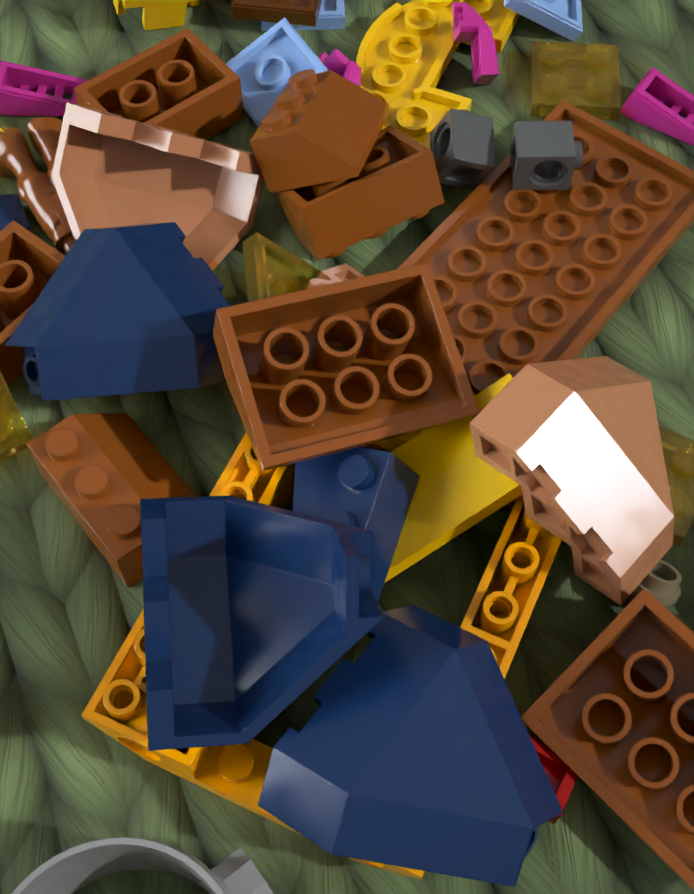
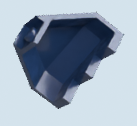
M175 222L83 230L5 344V346L24 347L23 372L29 384L30 394L41 395L42 401L192 389L226 382L213 338L216 309L230 306L221 294L224 286L202 257L194 258L183 244L186 236Z
M234 496L140 499L148 751L247 744L384 618V614L372 591L373 531Z
M415 605L382 611L384 618L367 632L372 641L357 660L352 663L344 658L313 698L320 707L302 730L297 732L289 727L273 747L258 806L333 855L515 887L524 858L530 853L537 840L539 826L561 814L563 810L491 648L486 640Z

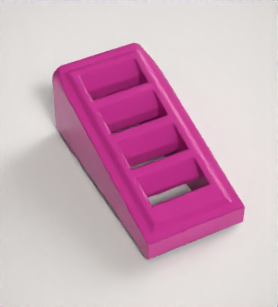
M0 60V115L64 116L67 102L78 105L74 88L88 80ZM46 93H54V96L47 95ZM73 93L71 100L63 98V94Z
M651 67L619 112L638 123L694 146V96Z

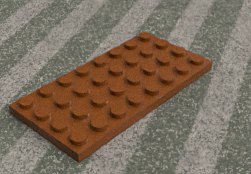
M562 100L542 121H572L574 141L582 142V166L580 170H573L569 190H513L510 156L508 155L397 268L401 269L424 263L429 264L474 396L508 373L515 377L526 364L577 359L694 222L693 170Z

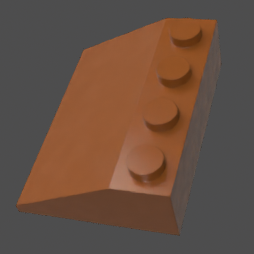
M428 263L216 309L213 338L228 388L262 471L475 418L480 413Z
M643 589L530 706L521 718L554 753L694 890V632L648 591Z

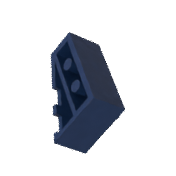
M357 447L296 463L293 498L294 512L374 532L372 591L378 602L420 476L393 453L365 447Z

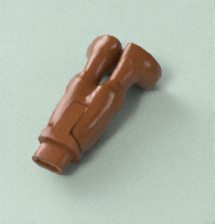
M54 117L34 118L28 122L27 133L35 151L45 161L48 169L47 173H43L37 168L22 132L18 128H9L0 134V175L4 178L17 177L19 198L28 204L42 229L54 242L56 249L62 254L67 255L74 245L75 239L51 177L63 121Z

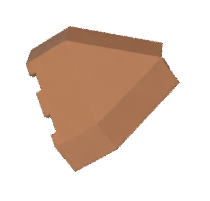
M66 103L51 177L75 242L84 229L175 222L186 236L183 244L194 258L202 257L213 271L252 228L264 182V177L254 153L219 142L214 143L196 138L186 133L150 123L146 124L127 119L110 112Z
M608 356L526 364L470 422L476 456L522 486L526 516L572 546L574 574L621 606L673 546L674 512L651 380Z

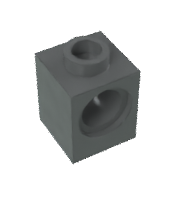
M451 108L430 132V150L433 152L441 184L474 190L496 168L493 118L473 114L468 110Z
M572 121L514 122L509 154L513 190H569L573 170L581 169L583 158L582 142L574 141Z

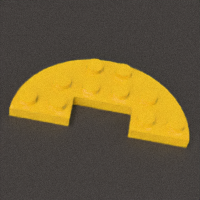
M413 0L403 6L397 2L375 20L360 44L356 64L361 68L360 87L388 103L390 114L382 129L393 126L430 149V132L451 108L471 111L472 99L436 88L459 44L464 43L471 46V41L453 42L452 3L466 2L483 18L491 28L496 52L501 54L520 17V14L504 7V0Z

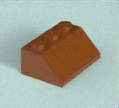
M308 69L291 76L288 84L275 99L276 102L268 114L261 120L262 123L249 141L269 193L358 177L390 114L388 103L332 70L316 74L315 70Z
M393 126L381 130L358 177L274 192L301 245L318 260L339 256L346 251L347 247L364 239L378 238L384 235L388 228L406 220L422 218L428 214L430 209L445 203L432 150Z
M127 413L72 414L26 443L42 477L124 584L130 587L143 578L140 499L196 496Z

